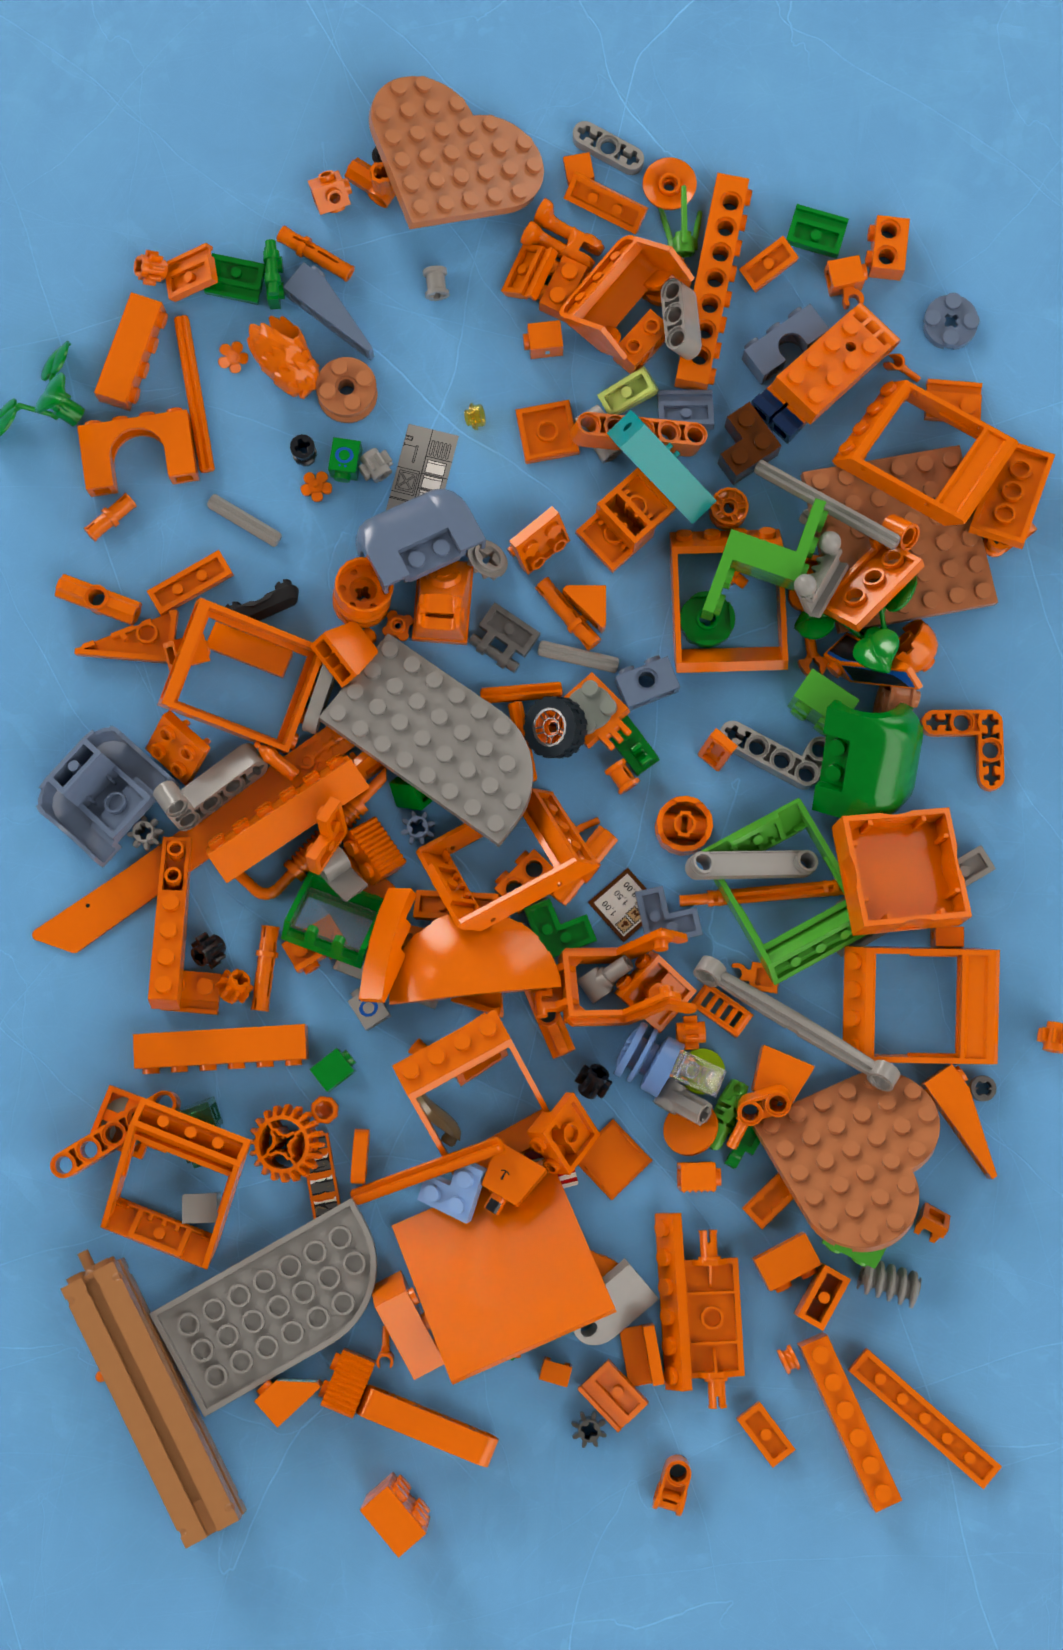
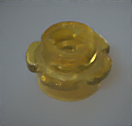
M470 403L468 409L464 411L467 426H472L474 430H478V427L485 426L486 424L485 412L481 404L474 405Z

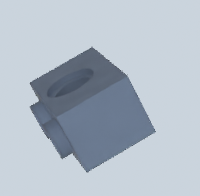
M657 655L645 660V665L635 669L634 666H628L618 671L619 675L615 677V684L623 703L630 711L679 692L680 685L668 656L660 658ZM642 676H649L653 679L654 684L649 688H645L639 684L638 680Z

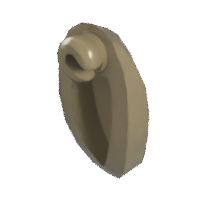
M426 1094L418 1097L417 1099L429 1120L445 1131L441 1141L450 1147L455 1146L456 1141H460L461 1130L457 1122L446 1111L429 1099Z

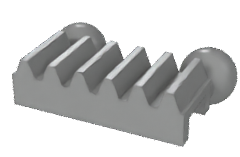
M826 531L819 538L818 544L823 556L817 557L818 565L811 567L813 574L799 575L794 581V590L804 611L811 617L820 618L849 568L848 563H843L839 560L843 552L840 548L841 538L834 531Z

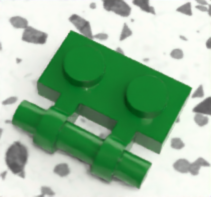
M268 239L265 241L263 251L267 301L270 310L281 309V299H285L284 282H281V275L279 274L284 273L283 259L279 254V250L276 249V241Z

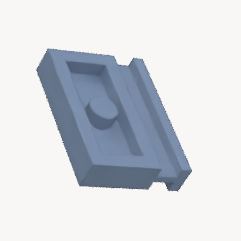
M658 391V419L696 422L703 425L706 430H714L713 391Z

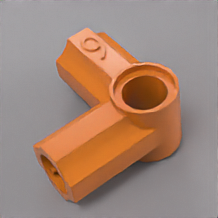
M358 157L351 161L344 175L345 178H348L350 183L365 191L374 203L387 208L396 195L383 162H374L371 166Z

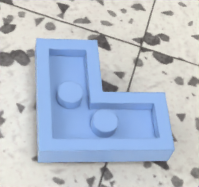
M473 1163L455 1170L451 1181L441 1176L426 1180L422 1183L417 1200L467 1224L472 1220L487 1168Z

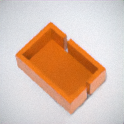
M392 1472L366 1495L360 1511L399 1558L427 1533L430 1509L420 1497L417 1500L412 1497L409 1491L412 1487L401 1474L397 1477Z

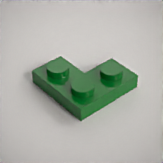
M550 898L524 908L532 931L539 937L546 949L550 951L553 958L558 957L565 948H581L597 941L587 914L560 924Z

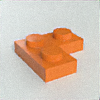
M330 797L325 806L322 805L317 812L316 821L320 835L315 843H311L308 846L305 854L309 871L317 875L321 874L348 832L341 801Z

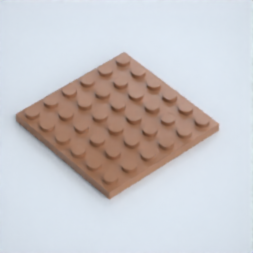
M960 445L866 462L929 497L936 499L963 460ZM838 466L805 471L800 475L802 482L880 525L889 515L896 514L919 526L920 535L918 541L908 552L923 559L925 567L916 575L917 586L907 605L897 612L885 610L886 625L983 608L998 603L983 538L968 532L976 510H974L965 524L944 526ZM807 503L808 511L810 513L812 505ZM829 514L821 533L815 532L814 535L820 538L824 532L834 531L840 536V548L843 552L839 560L840 562L848 563V570L871 548L870 537ZM817 543L819 557H822L823 554L821 552V549L819 548V544ZM899 559L890 560L887 564H894ZM880 578L871 579L869 583L877 582ZM861 597L852 598L850 601H858ZM879 613L863 629L881 626ZM835 622L837 634L850 632L841 623Z

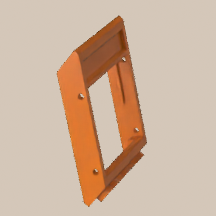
M908 380L890 381L881 387L880 394L867 407L865 415L853 427V432L848 439L840 445L838 453L832 462L944 526L965 524L1019 443L1011 436ZM905 401L976 439L936 499L929 497L865 461L867 453Z
M532 788L531 798L523 818L554 868L481 908L476 903L450 854L484 836L464 823L417 849L416 854L422 866L429 875L433 886L436 888L457 928L483 931L598 867V862L553 792Z
M844 947L843 1040L874 1061L885 1060L889 1063L998 1064L1000 950L957 947ZM876 954L957 957L955 1053L910 1052L907 1054H874Z
M142 1097L129 1124L100 1227L208 1270L220 1242L251 1140ZM137 1140L228 1176L217 1211L218 1217L213 1233L187 1223L182 1224V1221L120 1197Z

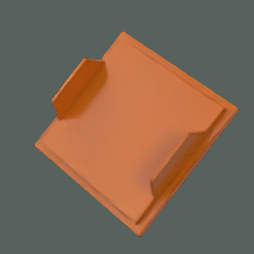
M614 1119L599 1132L601 1135L578 1164L611 1200L653 1161Z

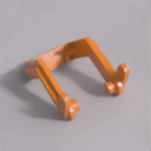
M659 928L619 947L565 948L557 959V969L562 987L544 989V991L534 993L536 1017L542 1019L548 1017V1012H563L564 1024L568 1023L572 1027L631 1025L664 1010L684 1014L695 1013L697 1011L696 1004L682 1001L681 993L675 992L672 985L659 987V994L622 1010H585L579 1004L576 967L579 964H611L623 955L632 960L652 950L664 952L668 950V943L670 942L677 944L687 942V934Z

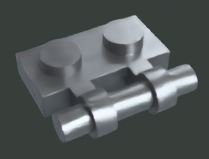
M494 602L479 624V627L487 633L483 639L474 633L468 643L476 647V651L481 655L486 654L497 661L496 665L502 669L506 667L515 673L520 664L513 660L512 656L517 652L525 658L540 637V632ZM495 638L507 646L504 652L491 645Z

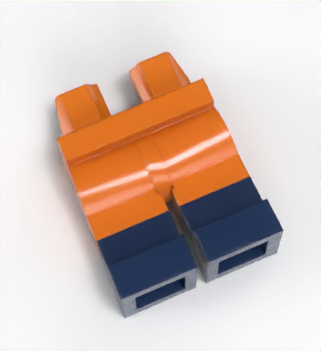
M771 385L751 401V404L767 425L771 422L770 428L787 444L808 423L771 388Z

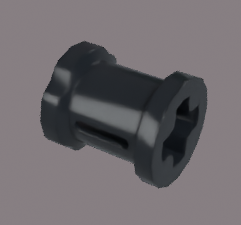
M301 434L292 439L290 450L294 461L302 466L313 464L317 457V451L312 438ZM305 447L308 452L303 454L300 448Z

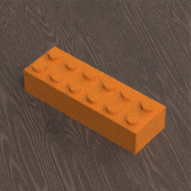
M340 754L332 757L326 762L328 767L319 773L316 769L302 778L304 783L296 788L293 785L287 787L278 794L280 799L272 804L269 801L263 803L255 809L256 815L248 820L246 817L241 818L232 825V831L226 835H223L221 832L208 841L209 845L206 847L207 856L226 883L315 825L319 808L322 805L325 806L330 797L340 800L343 806L370 788L347 754L343 757Z

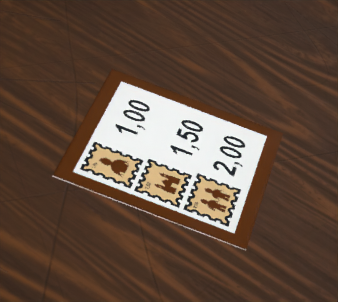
M627 868L588 903L622 942H625L642 926L634 892L645 890L646 887Z

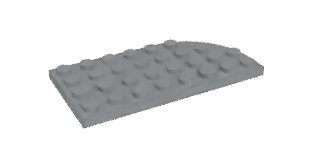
M387 634L376 647L378 649L376 656L360 674L342 688L319 716L320 722L500 847L522 818L531 798L533 765L525 738L515 723L502 711L402 642Z
M352 1197L149 1313L204 1417L331 1345L344 1336L357 1323L371 1300L377 1278V1253L372 1233Z

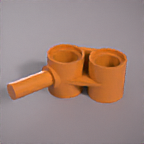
M777 1084L743 1095L739 1099L736 1119L738 1122L726 1145L736 1150L748 1126H755L762 1119L772 1116L783 1117L787 1115L791 1108V1093L788 1088ZM774 1096H782L786 1102L781 1106H776L770 1100ZM752 1104L758 1108V1111L755 1114H747L744 1112L743 1107Z

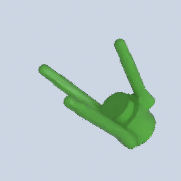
M683 185L681 187V231L675 232V237L672 236L664 209L658 208L668 246H672L678 255L686 258L693 256L695 251L698 250L702 211L699 210L697 212L693 236H691V231L687 230V189Z

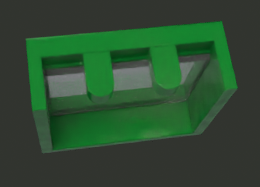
M309 871L284 920L281 939L361 969L383 898L361 891L345 902L321 875Z

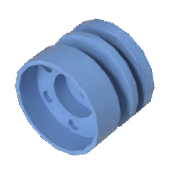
M641 1022L630 1033L617 1057L616 1069L613 1074L620 1077L627 1066L631 1071L626 1081L630 1083L638 1073L643 1075L640 1089L657 1097L675 1067L685 1045L670 1036L666 1037L660 1046L657 1045L655 1041L658 1030L654 1028L647 1039L643 1035L648 1024Z

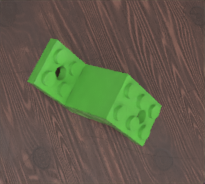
M815 498L796 551L731 529L705 601L701 618L712 621L714 614L720 615L726 595L722 594L723 588L729 590L735 571L794 591L795 579L799 575L807 574L810 565L806 564L805 560L806 558H812L819 538L814 536L815 532L821 533L829 512L824 510L826 501Z

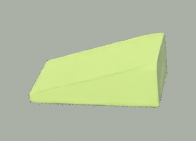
M643 366L597 394L607 414L619 415L654 397L659 389L649 371Z

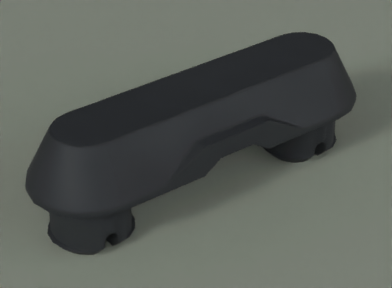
M283 579V583H280V581L276 583L274 591L265 594L263 598L257 601H249L242 605L239 602H232L231 606L227 604L225 607L260 621L294 606L298 601L299 589L297 586L292 585L290 580Z

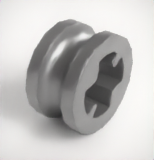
M977 1076L970 1081L968 1086L972 1098L976 1101H989L994 1097L997 1089L993 1079L988 1076ZM977 1082L981 1084L987 1082L989 1088H986V1090H989L987 1095H978L975 1089H979L976 1087Z

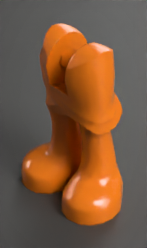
M544 198L539 205L534 220L529 222L520 240V243L526 246L539 245L547 249L553 247L558 252L557 257L559 259L564 255L587 266V271L589 272L593 269L595 261L587 254L579 251L580 247L596 256H600L605 249L602 241L594 235L584 233L559 220L554 215L553 203L547 198ZM542 228L567 239V244L545 233Z

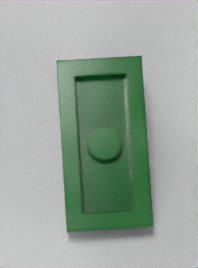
M627 715L621 721L632 733L626 736L619 730L618 733L624 739L620 744L612 737L609 740L614 744L621 756L625 758L636 776H639L660 759Z

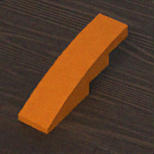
M388 888L368 944L359 992L361 1002L385 1003L405 959V953L401 947L411 927L406 918L417 896L412 888Z

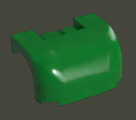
M834 700L827 707L823 733L826 734L820 780L815 785L812 810L841 818L842 816L874 813L894 814L911 797L915 787L923 740V725L920 724L919 718L913 712V707L900 702L890 711L870 713L852 709L839 700Z

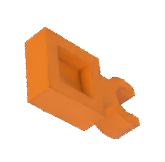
M752 962L751 970L740 963L732 964V968H739L741 970L740 980L744 982L749 981V985L762 992L778 994L779 984L774 985L761 963Z

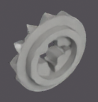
M486 540V546L482 550L477 545L466 552V557L469 558L467 565L473 566L474 573H481L483 579L490 577L494 581L499 576L502 577L507 570L508 562L506 555L499 546L491 541ZM489 556V562L485 564L482 560Z

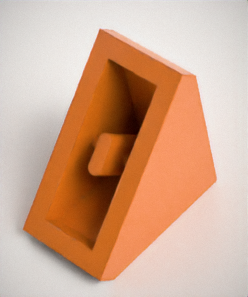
M566 585L563 588L562 594L602 634L606 628V585Z

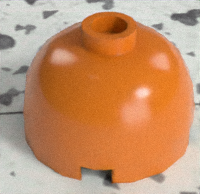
M916 619L902 628L905 633L899 637V648L895 658L910 665L914 672L918 673L921 670L923 672L927 671L935 663L934 657L937 653L938 641L931 627L922 619Z

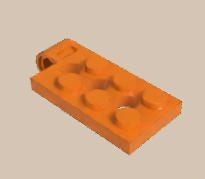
M896 514L889 515L883 521L882 526L901 537L898 546L892 550L870 538L871 548L845 573L823 612L857 632H860L925 567L923 559L908 552L918 541L920 535L919 526ZM899 559L894 564H887L890 560ZM880 578L877 582L869 583L871 579ZM861 597L858 601H850L852 598Z

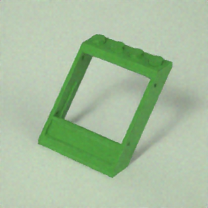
M800 798L701 850L705 852L766 851L806 829L844 894L839 863ZM713 879L774 985L866 936H852L846 900L763 944L724 879Z

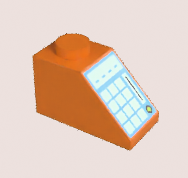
M280 1377L274 1383L271 1380H267L256 1391L260 1396L254 1402L278 1428L321 1388L323 1382L320 1379Z

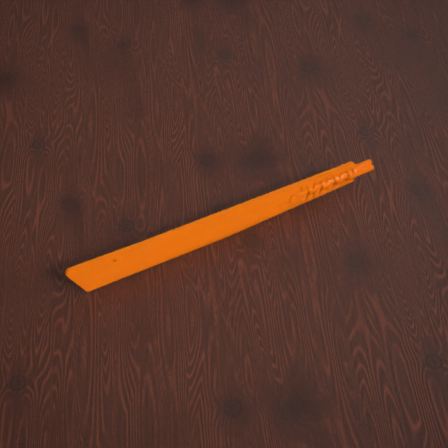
M326 726L316 735H313L284 756L300 771L293 781H290L270 766L262 777L198 825L187 831L180 830L171 836L192 839L190 872L209 860L206 847H208V841L221 832L223 835H226L232 831V825L243 817H246L247 820L256 815L255 809L267 801L271 804L280 799L278 794L291 785L294 788L304 783L302 778L315 769L319 773L328 767L326 762L337 754L345 755L355 745ZM162 844L35 929L32 933L33 939L71 953H78L157 897Z

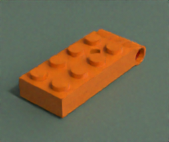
M861 302L777 375L771 388L811 425L883 358L890 354L900 343L901 339Z

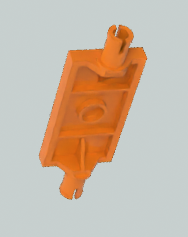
M708 1229L709 1242L707 1230H698L701 1256L698 1259L684 1260L692 1379L701 1378L708 1382V1408L717 1409L716 1397L718 1396V1407L723 1409L727 1408L725 1381H728L729 1377L745 1376L738 1257L721 1258V1256H718L717 1229Z

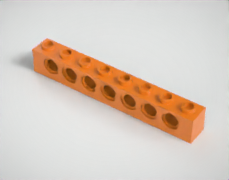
M717 173L693 290L697 296L700 331H707L711 337L707 339L701 338L702 347L697 356L705 359L706 362L699 365L694 363L692 359L686 360L680 356L674 384L676 388L707 390L708 384L714 385L717 369L712 368L713 358L719 359L722 343L717 342L718 333L724 334L727 317L722 316L723 308H729L732 291H727L728 283L734 282L737 266L732 265L733 258L740 255L742 240H737L739 231L744 232L748 216L743 214L744 205L750 206L753 191L748 189V178ZM732 204L736 209L727 210L724 205ZM721 229H726L730 231L731 234L728 236H723L718 231ZM720 254L723 255L726 258V260L717 261L713 258V256ZM717 280L721 285L719 287H712L708 284V281ZM711 305L716 311L708 313L702 307Z

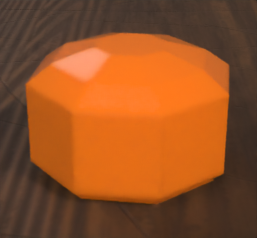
M320 1096L311 1105L312 1117L320 1123L330 1124L338 1117L339 1105L332 1097Z

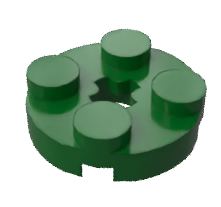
M709 591L694 594L686 601L680 612L681 631L686 640L691 644L704 648L715 647L725 642L735 625L733 606L726 599L720 615L714 614L713 616L715 622H711L710 626H705L704 623L700 622L699 618H701Z

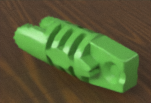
M730 1080L714 1107V1112L718 1119V1133L714 1142L709 1147L711 1150L716 1151L723 1146L728 1134L732 1132L736 1123L739 1099L747 1093L749 1086L738 1080Z

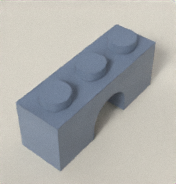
M811 304L803 309L801 307L796 308L788 315V320L782 324L779 322L773 324L766 331L767 334L761 339L756 337L744 346L745 350L742 361L761 385L784 368L786 360L778 348L781 344L787 342L794 343L804 352L829 330V327Z

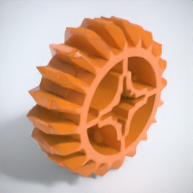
M285 1104L283 1108L280 1105L274 1106L273 1112L265 1110L263 1112L264 1118H257L255 1120L259 1128H252L250 1130L255 1135V1139H250V1145H255V1150L250 1151L249 1155H257L258 1157L254 1165L256 1167L263 1165L261 1174L268 1175L271 1173V1180L275 1181L280 1178L282 1183H287L290 1179L293 1182L299 1181L301 1175L303 1177L309 1176L310 1169L318 1167L315 1159H321L324 1156L318 1151V1148L325 1147L326 1144L323 1141L319 1142L318 1137L324 1135L325 1132L322 1130L316 1131L315 1129L320 1122L318 1120L310 1121L312 1113L310 1111L303 1113V1107L296 1106L293 1109L291 1104ZM280 1121H291L300 1129L291 1132L287 1126L283 1127ZM270 1134H271V1136H272V1144H271V1146L269 1147V1137H270ZM286 1138H292L291 1140H289V1143L286 1145L287 1148L281 1149L282 1147H284V1144L287 1142V1139H286ZM303 1140H305L304 1153L301 1149V1143ZM283 1155L287 1161H291L293 1166H284L275 1157Z

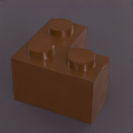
M750 402L727 416L724 427L736 444L720 454L717 464L732 485H735L753 473L760 460L768 463L777 457L781 444Z

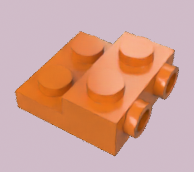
M564 255L560 262L555 260L549 272V276L552 278L548 285H543L537 298L540 300L539 310L565 322L559 314L560 308L590 274L587 271V266Z
M650 951L636 959V968L630 975L625 974L617 981L616 987L618 989L614 993L630 1007L659 994V987L664 985H672L675 992L681 993L682 1001L688 1002L697 990L659 954ZM664 1010L644 1020L653 1029H657L658 1033H661L678 1012Z
M566 1092L551 1112H542L527 1131L531 1138L529 1142L530 1147L534 1151L541 1153L545 1159L543 1162L544 1168L552 1174L571 1175L601 1135L576 1095L572 1092Z

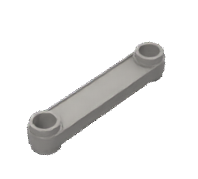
M810 850L701 851L694 853L688 858L685 864V871L694 880L805 878L816 870L818 858ZM696 862H699L702 865L703 870L697 866Z

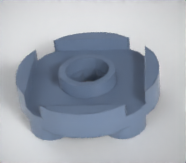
M949 293L948 295L936 298L930 303L924 314L923 331L928 341L937 348L944 349L945 347L956 350L963 348L973 339L980 319L971 302L961 297L958 293ZM946 317L956 319L955 324L957 327L954 328L952 325L946 327Z

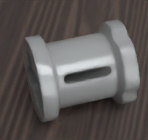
M436 265L423 270V276L427 281L426 299L439 301L450 296L445 283L446 267Z

